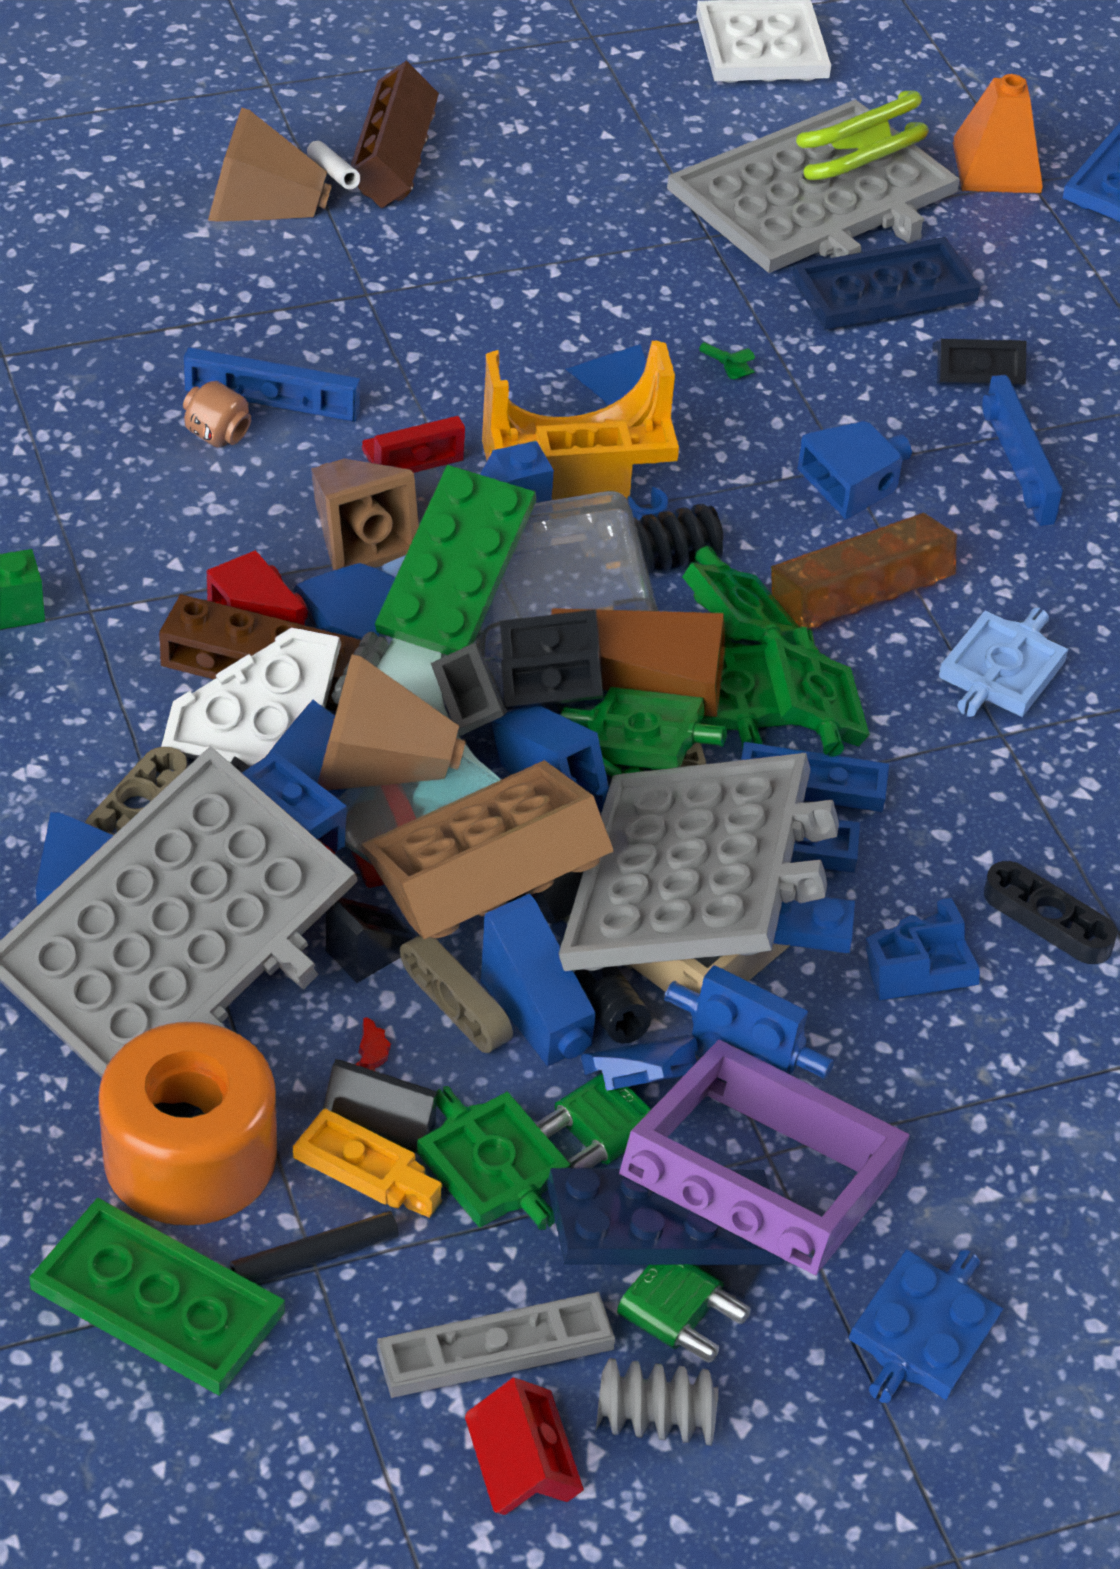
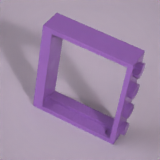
M718 1040L631 1130L619 1174L816 1276L896 1177L910 1134L736 1047ZM718 1077V1078H720V1079L726 1081L727 1083H724V1082H722V1081H720V1080H718V1079H716V1078ZM706 1096H709L858 1173L821 1217L667 1137ZM812 1250H815L813 1259L807 1256Z

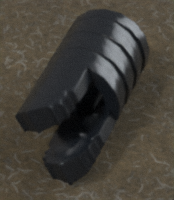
M617 966L604 967L602 969L603 978L598 982L589 973V970H575L574 974L595 1011V1017L615 1042L621 1044L631 1043L647 1032L651 1024V1012Z

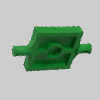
M705 546L697 552L695 559L700 564L691 563L682 578L694 591L693 597L697 603L708 609L710 613H724L725 636L736 641L741 639L758 641L767 646L774 638L795 645L793 632L800 627L757 575L730 568L727 563L721 561L712 547Z
M800 627L793 632L795 645L774 638L764 649V654L781 718L792 725H801L816 731L820 735L823 752L825 755L829 753V757L837 756L843 752L844 745L842 741L859 747L870 734L851 667L831 660L822 654L815 646L813 632L810 628L807 630V627Z
M725 636L726 648L717 717L703 716L700 724L726 726L727 730H737L741 739L742 749L744 742L763 744L758 728L791 725L780 716L764 654V649L767 645L734 643L732 639Z
M610 687L604 700L592 710L564 707L561 716L597 732L602 757L614 765L645 767L653 770L678 768L681 766L687 750L696 743L724 747L727 737L726 726L700 724L705 714L704 698Z
M444 1086L443 1092L441 1089H438L436 1091L437 1107L447 1120L440 1128L418 1139L417 1153L479 1228L510 1211L524 1209L539 1230H546L547 1225L551 1227L555 1223L553 1209L541 1195L548 1190L547 1182L550 1169L571 1168V1164L508 1091L486 1103L468 1107L459 1100L449 1086Z

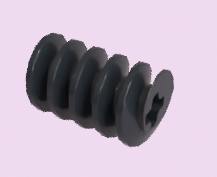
M697 504L691 510L683 507L676 509L674 513L668 510L659 512L657 517L649 514L642 516L639 521L635 518L625 519L622 523V547L627 565L631 570H635L637 563L640 562L646 574L653 573L654 559H658L663 570H668L672 565L671 555H675L680 567L687 566L689 552H692L695 559L697 552L705 546L712 547L716 555L722 558L723 529L718 513L711 505Z

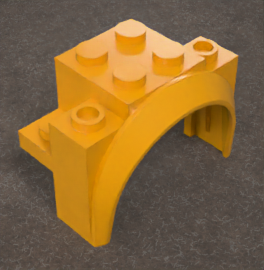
M651 341L645 370L638 383L625 396L600 410L568 417H553L531 413L511 402L508 398V380H501L499 375V350L487 353L482 443L486 461L493 450L537 441L554 470L551 511L627 505V498L630 496L633 464L678 461L679 445L671 420L675 373L666 343Z

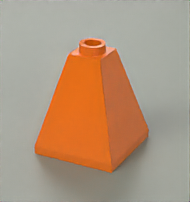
M1006 74L1002 78H993L954 135L953 148L962 191L1042 192L1043 186L1031 100L1027 81L1023 77L1016 74Z

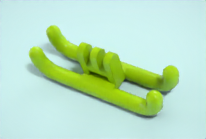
M914 90L902 91L899 93L898 99L824 129L800 133L796 138V143L800 148H814L831 143L836 149L858 148L857 151L835 160L807 165L803 172L805 178L808 180H821L835 177L924 140L929 133V128L926 124L922 122H909L906 124L904 131L891 136L888 122L892 118L916 109L922 102L921 94Z

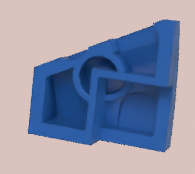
M952 898L938 901L937 913L923 920L912 914L900 920L896 927L880 930L865 938L869 969L879 1001L980 984V967L965 941V922Z

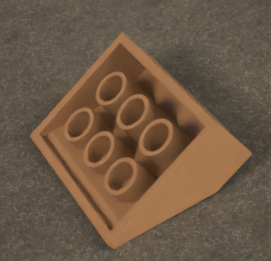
M545 760L361 844L366 856L403 915L424 940L429 937L441 938L450 935L459 928V923L476 915L485 916V913L507 904L506 901L523 893L535 894L542 892L552 886L554 883L553 879L570 871L583 872L589 870L600 862L601 857L614 851L594 796Z

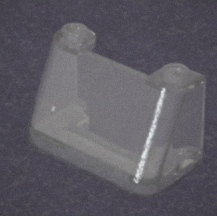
M605 491L535 503L474 641L485 661L503 659L500 621L551 615L552 608L658 611L633 513L623 494L616 491Z

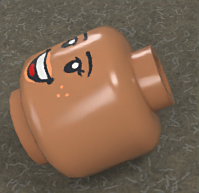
M210 381L201 387H193L184 399L183 409L186 410L184 416L185 427L213 447H222L228 443L235 445L244 437L250 426L251 415L249 414V405L246 399L219 381Z

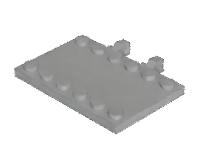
M855 99L668 175L667 189L764 270L771 273L817 252L824 257L830 255L831 258L860 253L861 245L852 237L880 225L883 228L892 226L895 236L907 243L916 241L922 237L921 230L922 223L924 222V218L917 213V209L957 193L960 179L915 144L835 177L821 180L806 179L803 172L807 165L835 160L857 151L858 148L836 149L832 143L814 148H800L796 143L797 136L802 132L833 126L869 111L868 108ZM889 125L891 136L899 133Z
M210 746L0 940V982L102 1078L108 1063L118 1050L145 1031L176 1022H203L226 1028L222 1024L228 1017L224 1009L263 971L272 975L280 967L291 980L304 990L319 974L314 970V962L301 952L308 946L307 941L301 935L357 882L354 871Z
M799 753L614 775L601 813L602 821L614 851L601 857L600 862L595 867L583 872L559 951L563 970L585 969L595 971L611 966L734 954L749 956L759 952L772 951L782 901L787 903L796 900L799 903H805L825 898L827 879L821 860L791 863L795 840L800 842L805 837L812 842L834 838L837 837L839 828L833 800L803 803L810 774L807 754Z

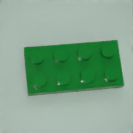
M447 465L376 619L375 628L377 633L445 655L473 644L536 503L535 491Z
M98 1197L29 1276L30 1289L218 1396L223 1393L285 1313L284 1299Z

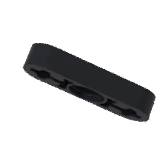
M1001 861L990 867L983 893L986 901L992 907L1083 963L1100 964L1110 958L1117 937V929L1110 919L1019 863ZM1040 906H1052L1057 908L1063 916L1057 919H1049L1039 914L1037 908Z

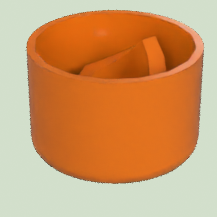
M176 1022L145 1031L127 1042L112 1057L103 1073L98 1095L103 1163L109 1184L128 1207L147 1218L166 1224L201 1225L219 1221L236 1214L251 1204L263 1192L272 1177L277 1158L276 1087L270 1066L257 1047L243 1036L218 1025L203 1022ZM161 1102L169 1104L186 1102L199 1107L205 1114L193 1118L174 1117L160 1112L154 1105Z

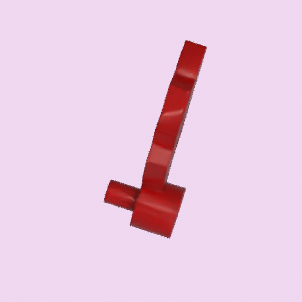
M365 1017L363 1018L362 1040L359 1046V1054L362 1058L355 1065L375 1071L376 1068H379L388 1060L391 1043L385 1038V1030L376 1027L374 1021Z

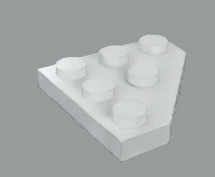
M296 628L288 629L275 637L276 641L258 653L253 656L248 654L216 674L217 678L193 693L189 691L174 700L161 747H173L180 750L186 758L197 759L211 746L229 762L236 756L250 767L266 757L312 699L324 708L326 707L341 646L340 638L338 636Z

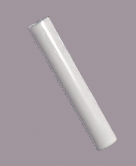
M313 141L309 144L307 148L309 158L327 171L340 185L346 189H354L360 183L358 171L323 142Z

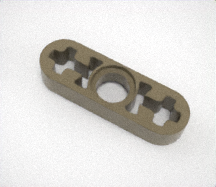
M157 747L150 750L88 816L85 823L115 835L112 833L115 828L118 832L144 808H129L123 803L135 796L144 797L149 801L153 800L187 768L185 755L173 747ZM156 771L161 773L157 778Z
M419 935L401 945V960L410 977L480 1051L490 1053L512 1039V1026L502 1007L436 938L429 937L424 940Z

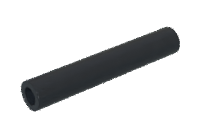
M391 1211L384 1212L230 1261L231 1271L253 1283H257L398 1238L397 1223Z

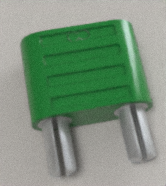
M600 1073L555 1102V1111L535 1124L547 1138L566 1127L586 1147V1149L567 1160L571 1164V1168H591L599 1162L608 1165L624 1155L631 1130L649 1113L651 1108L629 1087L606 1091L603 1073Z
M648 1265L623 1295L617 1308V1314L672 1349H677L681 1345L710 1363L718 1355L719 1345L693 1329L711 1307L739 1324H743L746 1321L751 1309L743 1302L723 1291L724 1282L696 1265Z

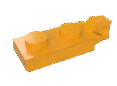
M326 1108L319 1113L293 1145L294 1159L384 1205L388 1204L390 1207L399 1209L404 1204L407 1209L430 1218L442 1203V1183L425 1175L426 1169L415 1161V1153Z

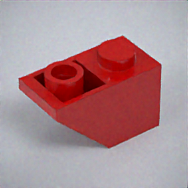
M256 550L206 570L207 601L305 625L308 611L304 600L298 593H292L283 582L278 569L274 565H268Z

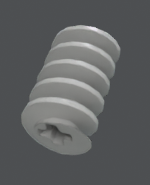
M609 1358L601 1376L596 1431L604 1416L609 1418L613 1435H619L626 1420L631 1419L636 1437L642 1438L649 1423L655 1422L659 1439L666 1441L675 1424L679 1426L683 1443H689L696 1428L701 1427L706 1445L712 1446L716 1423L718 1386L713 1387L708 1369H702L694 1385L690 1384L687 1370L683 1366H679L671 1382H667L662 1364L657 1363L654 1365L648 1379H643L639 1361H632L625 1376L622 1377L620 1376L616 1359Z

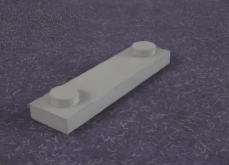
M599 1292L378 1338L377 1351L390 1396L394 1398L614 1350L615 1337Z

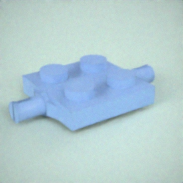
M1040 608L1032 609L1028 617L1021 623L1005 620L985 610L942 662L939 678L968 691L957 704L959 711L963 715L968 710L967 716H974L984 701H989L1021 717L1029 710L1063 666L1068 652L1067 648L1048 640L1040 633V630L1049 621V616L1045 610H1042L1039 614Z

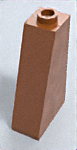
M552 608L551 615L594 609ZM596 609L601 647L603 690L608 691L610 687L702 697L704 698V716L717 717L726 648L724 613Z

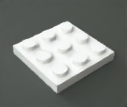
M716 0L697 2L696 15L714 81L728 83L743 80L772 82L780 79L810 81L816 78L830 77L831 63L811 0Z

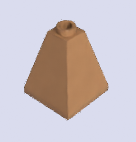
M241 107L225 154L208 221H249L314 217L317 207L325 209L332 185L324 183L327 171L252 111Z
M345 458L311 468L315 503L333 570L357 563L377 568L407 554L419 527L415 478L411 470Z
M352 654L318 784L326 790L442 780L445 779L448 768L458 770L465 740L456 738L459 729L456 723L363 657Z

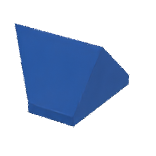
M641 344L566 368V370L609 406L625 396L638 383L645 370L646 359Z

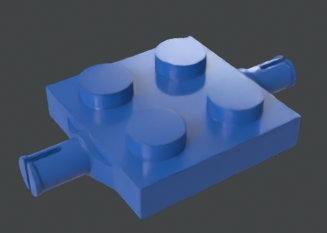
M713 965L704 976L700 994L679 984L675 980L669 985L665 993L664 1001L691 1013L693 1022L692 1036L696 1037L698 1052H695V1055L700 1058L718 1040H721L792 1076L795 1068L798 1066L825 1080L833 1068L835 1061L833 1058H828L807 1047L804 1033L808 1015L807 1010L716 965Z
M907 1249L902 1254L853 1326L848 1337L850 1341L871 1353L883 1366L875 1381L869 1386V1392L875 1399L885 1383H888L879 1401L889 1403L901 1382L905 1380L920 1384L947 1400L1004 1309L967 1285L974 1271L980 1266V1260L975 1254H973L965 1268L962 1269L970 1251L961 1250L947 1272L938 1269Z

